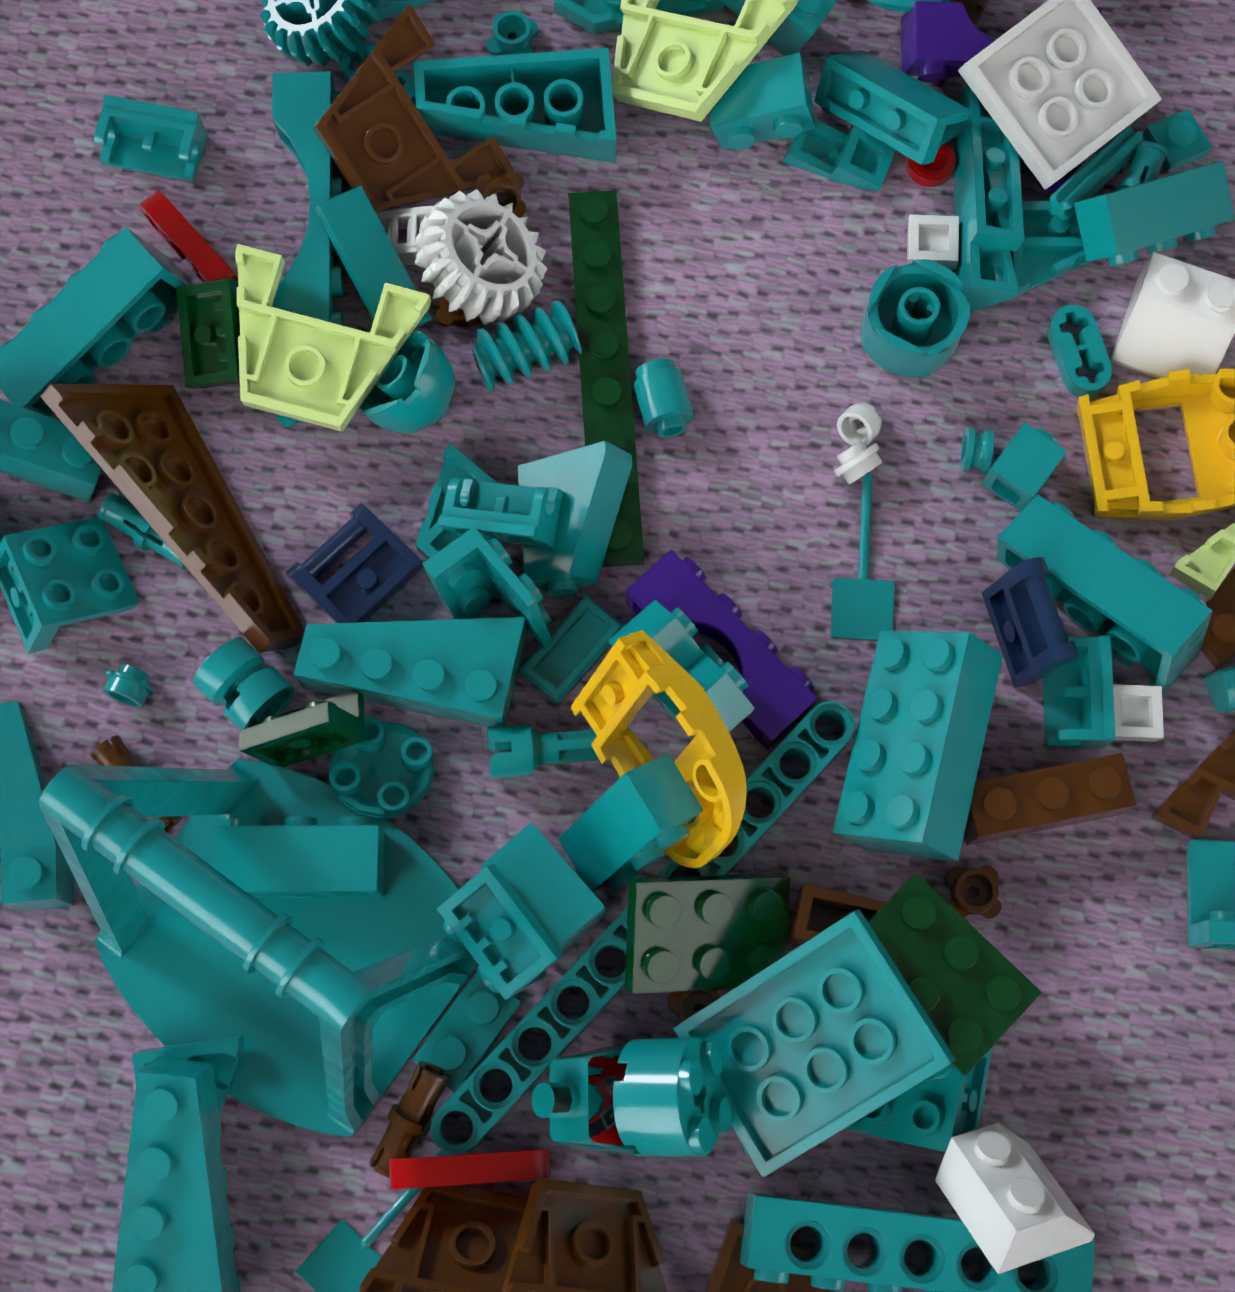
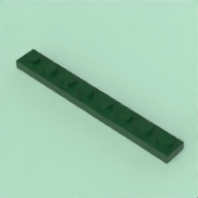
M617 190L568 193L577 334L582 354H579L585 446L607 441L632 455V468L602 567L644 565Z

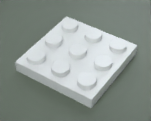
M1048 0L958 70L1045 190L1162 100L1091 0Z

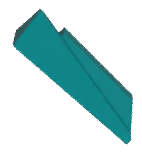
M966 84L957 100L959 104L971 111L967 121H963L966 126L964 131L955 137L954 216H959L958 264L956 270H952V272L959 277L964 286L963 292L967 302L970 304V311H975L1015 299L1019 294L1010 251H1017L1023 243L1024 225L1019 154L969 85Z

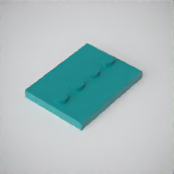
M860 909L847 915L673 1028L679 1038L701 1037L707 1042L717 1041L720 1044L724 1058L723 1070L720 1074L722 1083L720 1085V1095L729 1099L732 1107L731 1126L762 1177L777 1170L956 1060Z

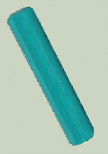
M1127 126L1102 146L1050 196L1049 213L1051 215H1058L1061 220L1071 218L1076 213L1075 202L1091 198L1136 154V148L1143 140L1142 133L1140 131L1134 132L1130 126Z

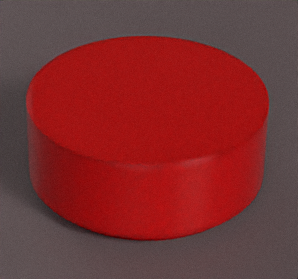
M946 143L938 149L933 163L921 165L907 157L906 169L911 179L917 184L925 187H937L946 183L952 176L956 165V155L953 148Z

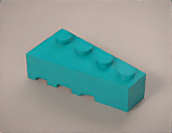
M608 48L413 61L416 108L433 134L484 142L493 136L498 145L615 163L616 130Z
M125 226L118 234L111 236L103 243L100 252L82 270L73 273L68 278L65 287L47 305L40 307L32 314L29 323L12 340L0 346V390L12 404L51 416L54 412L40 397L50 384H92L96 380V376L92 372L99 366L107 368L119 363L131 353V341L138 335L150 329L156 334L169 324L171 320L166 314L178 305L176 287L193 284L168 256Z
M1036 494L998 536L997 559L1011 570L1017 564L1028 559L1044 557L1050 572L1045 577L1054 602L1057 598H1060L1065 603L1063 609L1066 615L1085 633L1098 630L1104 636H1111V647L1115 650L1112 655L1127 668L1133 662H1137L1155 677L1149 683V686H1162V696L1201 652L1212 610L1207 607L1205 601L1194 591L1188 588L1180 589L1163 578L1160 571L1149 561L1140 558L1136 560L1119 549L1114 539L1100 530L1092 531L1077 521L1073 513L1061 503H1050Z
M506 617L306 624L293 675L303 689L336 696L356 690L363 694L365 702L485 727L506 726L528 635L526 618Z
M157 1057L138 1071L112 1292H241L240 1275L236 1274L233 1249L236 1247L233 1223L230 1224L226 1192L229 1189L226 1167H223L219 1140L222 1137L213 1063Z

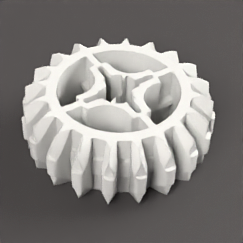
M477 189L467 195L458 191L456 194L451 195L449 199L444 198L442 201L437 202L430 213L425 216L420 223V232L416 236V242L413 245L419 251L414 264L426 269L423 272L421 282L432 283L435 286L433 299L443 296L449 301V312L460 308L464 312L466 322L479 316L484 325L489 322H494L495 319L503 322L509 320L519 312L522 313L531 304V301L539 294L540 288L543 285L541 280L544 278L547 268L541 262L546 250L535 245L539 233L528 231L526 228L528 216L518 218L512 213L513 203L503 207L499 205L496 194L484 199Z

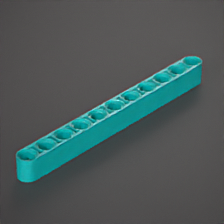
M834 701L818 704L746 780V797L752 794L762 795L770 802L772 810L771 814L764 818L752 817L746 810L744 811L740 827L733 839L736 844L735 853L724 858L716 857L699 868H687L671 860L656 877H672L675 873L683 870L690 871L696 876L728 875L844 750L855 729L854 717L850 710L843 704ZM822 719L832 720L839 726L841 738L834 741L824 740L817 734L815 723ZM784 757H797L805 764L806 776L800 779L786 777L780 770L779 761ZM628 907L437 1110L432 1118L430 1129L432 1139L438 1148L446 1153L460 1154L471 1151L478 1146L550 1068L553 1059L559 1058L625 987V971L615 978L604 977L596 969L595 963L598 955L607 949H616L626 957ZM573 988L585 992L590 1000L587 1012L577 1019L566 1018L559 1012L558 1008L561 995ZM541 1029L549 1034L551 1049L547 1056L541 1060H528L521 1052V1039L529 1030ZM499 1069L509 1074L513 1086L508 1098L502 1102L495 1103L486 1098L482 1085L488 1073ZM456 1111L466 1113L473 1123L471 1137L461 1145L449 1141L444 1132L445 1120Z

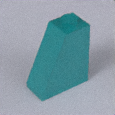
M607 441L518 465L519 486L559 488L564 492L554 547L523 544L524 573L528 575L537 588L546 591L548 597H570L577 594V588L597 583L632 468V455Z

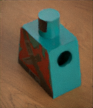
M608 1046L553 1059L550 1064V1082H541L534 1088L532 1107L538 1117L550 1118V1136L555 1143L608 1154H632L637 1150L635 1146H624L617 1131L613 1110L614 1081H624L627 1063H618L620 1053L625 1046Z

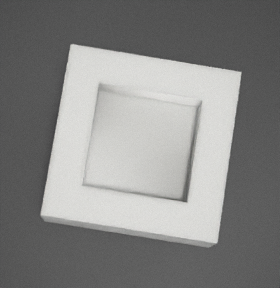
M909 215L907 265L912 264L913 260H929L939 263L950 270H956L958 264L959 216Z
M1113 684L1115 740L1156 742L1163 739L1162 686Z

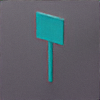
M870 472L862 476L858 579L833 577L831 638L878 641L880 631H893L895 581L868 579L872 474Z
M440 1150L439 1153H438L436 1156H439V1155H452V1154H451V1153H446V1152H444L443 1150ZM421 1188L406 1189L363 1238L341 1219L295 1272L316 1292H359L360 1284L370 1269L375 1268L381 1259V1256L371 1245Z

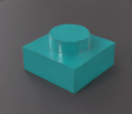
M1189 108L1148 126L1143 133L1146 141L1157 143L1167 150L1168 155L1162 164L1166 174L1207 156L1213 148Z

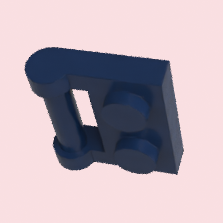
M359 503L349 513L351 519L302 564L296 561L285 572L335 623L366 622L423 568L422 560L362 503ZM365 533L373 538L323 585L316 580L320 574Z
M1035 557L1017 564L982 592L1014 688L1033 684L1061 665L1075 661L1080 657L1075 642L1068 641L1045 577L1050 572L1044 557Z

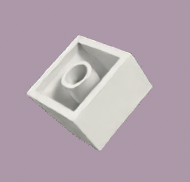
M1154 252L1137 279L1110 362L1158 379L1167 377L1169 371L1190 369L1191 374H1215L1235 334V279Z
M1000 1123L951 1137L935 1181L997 1274L1093 1240L1095 1233L1029 1143Z

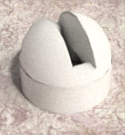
M856 403L850 406L837 421V429L842 439L851 446L861 440L866 446L869 445L878 435L882 425L881 417L875 412L876 408L867 403ZM859 419L864 424L858 428L854 420Z

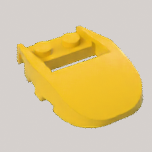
M1190 369L1169 371L1167 377L1140 383V380L1119 385L1116 395L1091 402L1089 394L1078 397L1076 412L1077 416H1079L1095 517L1175 521L1235 507V369H1219L1217 374H1191ZM1180 406L1197 497L1169 501H1150L1134 411Z
M640 630L618 638L570 707L575 716L582 713L596 733L597 737L591 745L601 764L611 761L621 778L626 772L654 760L648 749L628 727L630 722L653 692L657 694L665 691L680 710L676 719L688 736L697 735L674 763L703 809V812L686 825L690 834L677 844L663 850V852L673 861L684 867L699 868L714 860L731 843L740 827L745 811L747 793L744 767L725 723L704 688L644 630Z

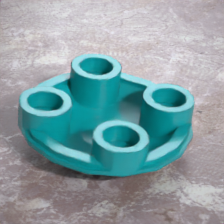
M371 717L365 718L366 741L333 751L329 765L331 788L341 804L358 815L375 819L400 816L417 806L430 790L435 772L431 745L428 740L406 725L388 721L380 722L378 719Z

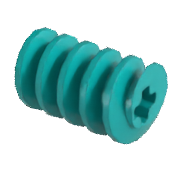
M559 300L551 303L550 318L543 309L538 307L532 310V325L522 314L514 316L513 332L503 321L495 324V339L484 328L476 331V346L469 341L481 378L490 393L495 391L496 375H500L510 386L514 384L515 368H519L525 377L529 379L532 378V362L537 361L548 372L551 370V355L556 354L561 362L567 365L569 364V348L574 347L580 355L582 354L568 310Z

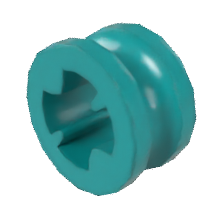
M966 427L961 445L960 471L968 472L970 468L976 467L980 474L988 473L994 449V431L992 429H985L983 433L979 434L975 432L974 427Z

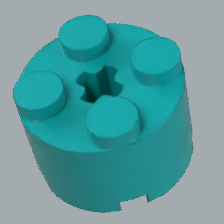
M913 260L912 264L896 267V264L886 269L877 278L871 289L862 318L861 337L864 350L881 368L899 376L925 378L941 369L952 358L968 324L971 311L970 304L967 302L963 292L964 286L954 272L933 261Z
M701 1037L634 1039L625 1045L618 1060V1063H627L624 1081H614L613 1087L615 1123L624 1146H635L637 1150L632 1154L636 1157H702L709 1154L717 1141L719 1132H728L732 1123L731 1103L727 1097H721L720 1085H722L720 1074L722 1073L724 1063L720 1044L717 1041L707 1042Z

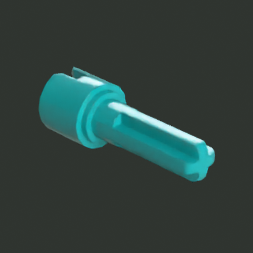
M530 724L487 727V749L492 752H500L490 757V779L533 776L534 771L538 770L539 765L600 761L591 745L597 735L594 730L536 734V729H531Z

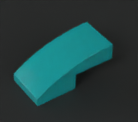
M815 119L816 129L801 132V134L792 138L783 159L784 163L855 188L876 192L882 187L895 153V149L855 126L848 134H845Z

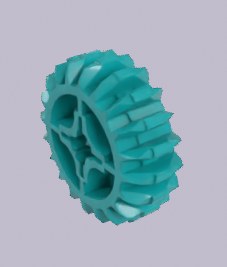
M260 0L264 9L259 16L264 22V30L268 34L269 39L286 57H291L294 61L297 60L307 67L312 63H317L324 67L330 57L341 62L343 53L347 49L357 52V41L361 37L370 38L368 27L371 24L380 22L376 10L382 8L385 2L384 0Z

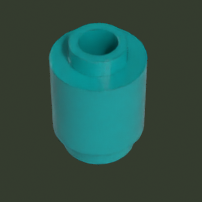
M666 358L655 359L642 364L635 371L637 379L634 382V389L645 429L650 433H657L661 438H669L683 433L687 429V424L693 420L694 413L682 371L675 368L673 360Z

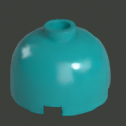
M413 330L360 406L361 412L368 419L392 433L412 434L438 423L449 410L456 378L448 356L437 343L429 339L424 333L419 330Z

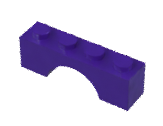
M915 1L910 11L906 12L900 19L902 72L909 76H918V80L925 83L943 81L947 77H962L958 70L971 58L993 43L995 39L982 33L973 24L962 2ZM1096 7L1097 10H1098V11L1100 12V14L1102 15V8H1101V7Z
M671 549L626 589L625 604L636 615L654 600L658 601L670 613L678 607L698 629L696 634L715 640L729 652L739 674L749 685L742 693L755 708L741 721V724L769 750L813 709L817 697L812 693L815 687L800 669L793 667L789 670L776 656L778 649L765 633L760 630H756L753 633L739 619L742 617V613L732 599L724 593L717 596L704 583L706 576L692 559L685 557L682 560Z

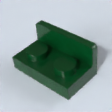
M228 278L176 287L186 388L203 389L240 383L238 348L240 318L236 288L238 287V281Z
M352 690L322 701L310 702L304 707L280 715L266 717L261 720L260 724L239 731V751L269 765L287 767L366 741L364 696L362 693Z

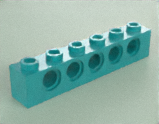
M747 1192L745 1225L744 1235L742 1236L740 1263L747 1268L755 1269V1280L788 1284L789 1273L811 1276L812 1287L845 1291L846 1280L868 1283L867 1292H902L903 1287L922 1289L924 1292H1092L1095 1237L1091 1242L1037 1260L1038 1270L1035 1279L1030 1284L1023 1286L1018 1277V1267L997 1274L961 1219ZM809 1226L816 1237L813 1254L804 1259H797L791 1251V1237L798 1228ZM865 1233L870 1239L872 1246L870 1257L863 1264L853 1265L847 1254L848 1244L855 1235ZM920 1240L926 1247L927 1260L920 1270L910 1272L904 1261L905 1251L912 1242ZM976 1247L982 1256V1268L975 1277L967 1279L961 1269V1260L966 1251Z

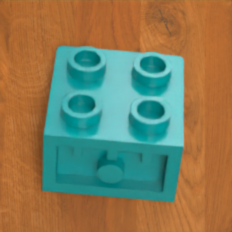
M98 517L3 536L0 543V588L28 654L48 648L60 626L134 609L139 603V599L105 522L101 521Z
M473 526L422 563L444 608L453 619H463L467 615L477 614L487 606L490 598L498 593L517 617L526 618L527 629L544 649L553 643L546 626L552 620L540 603L543 600L541 592L525 573L520 577L516 576L509 567L512 563L510 556L495 537L486 541Z
M1193 839L1186 845L1188 948L1235 950V842Z
M495 864L486 866L437 908L445 919L443 925L448 936L459 947L466 948L479 965L477 971L483 983L494 993H500L505 1000L541 981L546 976L544 970L563 956L562 952Z
M990 1049L966 1076L961 1075L950 1064L854 1122L853 1127L848 1130L946 1153L951 1137L979 1129L993 1049Z

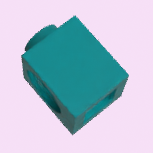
M1025 422L991 466L981 485L1021 512L1036 496L1068 451L1059 446V442L1051 433L1040 428L1034 429Z

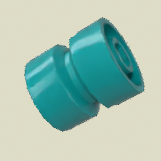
M235 637L217 648L199 667L193 680V684L215 706L225 705L224 715L239 730L258 725L266 717L279 715L288 706L295 692L293 686L273 667L263 668L265 659L243 637Z

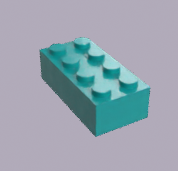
M880 631L833 834L873 852L951 861L959 860L1003 654L971 632Z

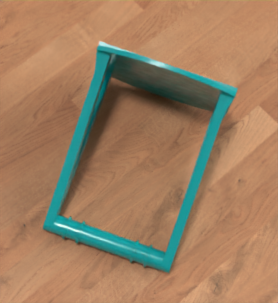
M236 759L227 769L69 765L56 774L40 797L39 807L100 928V932L94 942L103 964L131 1009L164 1046L243 1035L244 1046L228 1095L273 1118L325 1134L353 1137L478 967V963L466 948L459 947L448 936L443 925L445 919L437 910L442 903L458 891V888L416 842L386 818H372V825H379L385 832L384 898L255 899L212 867L214 826H230L231 818L257 817L264 820L263 826L285 825V818L293 816L317 818V825H339L340 817L361 816L341 804L331 785L287 768ZM191 816L175 838L164 831L165 824L159 818L147 819L150 817ZM132 878L139 882V884L136 887L134 885Z

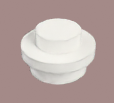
M861 440L836 456L841 463V466L834 470L836 476L843 475L847 483L851 484L883 463L877 454V451L880 449L877 443L867 448Z

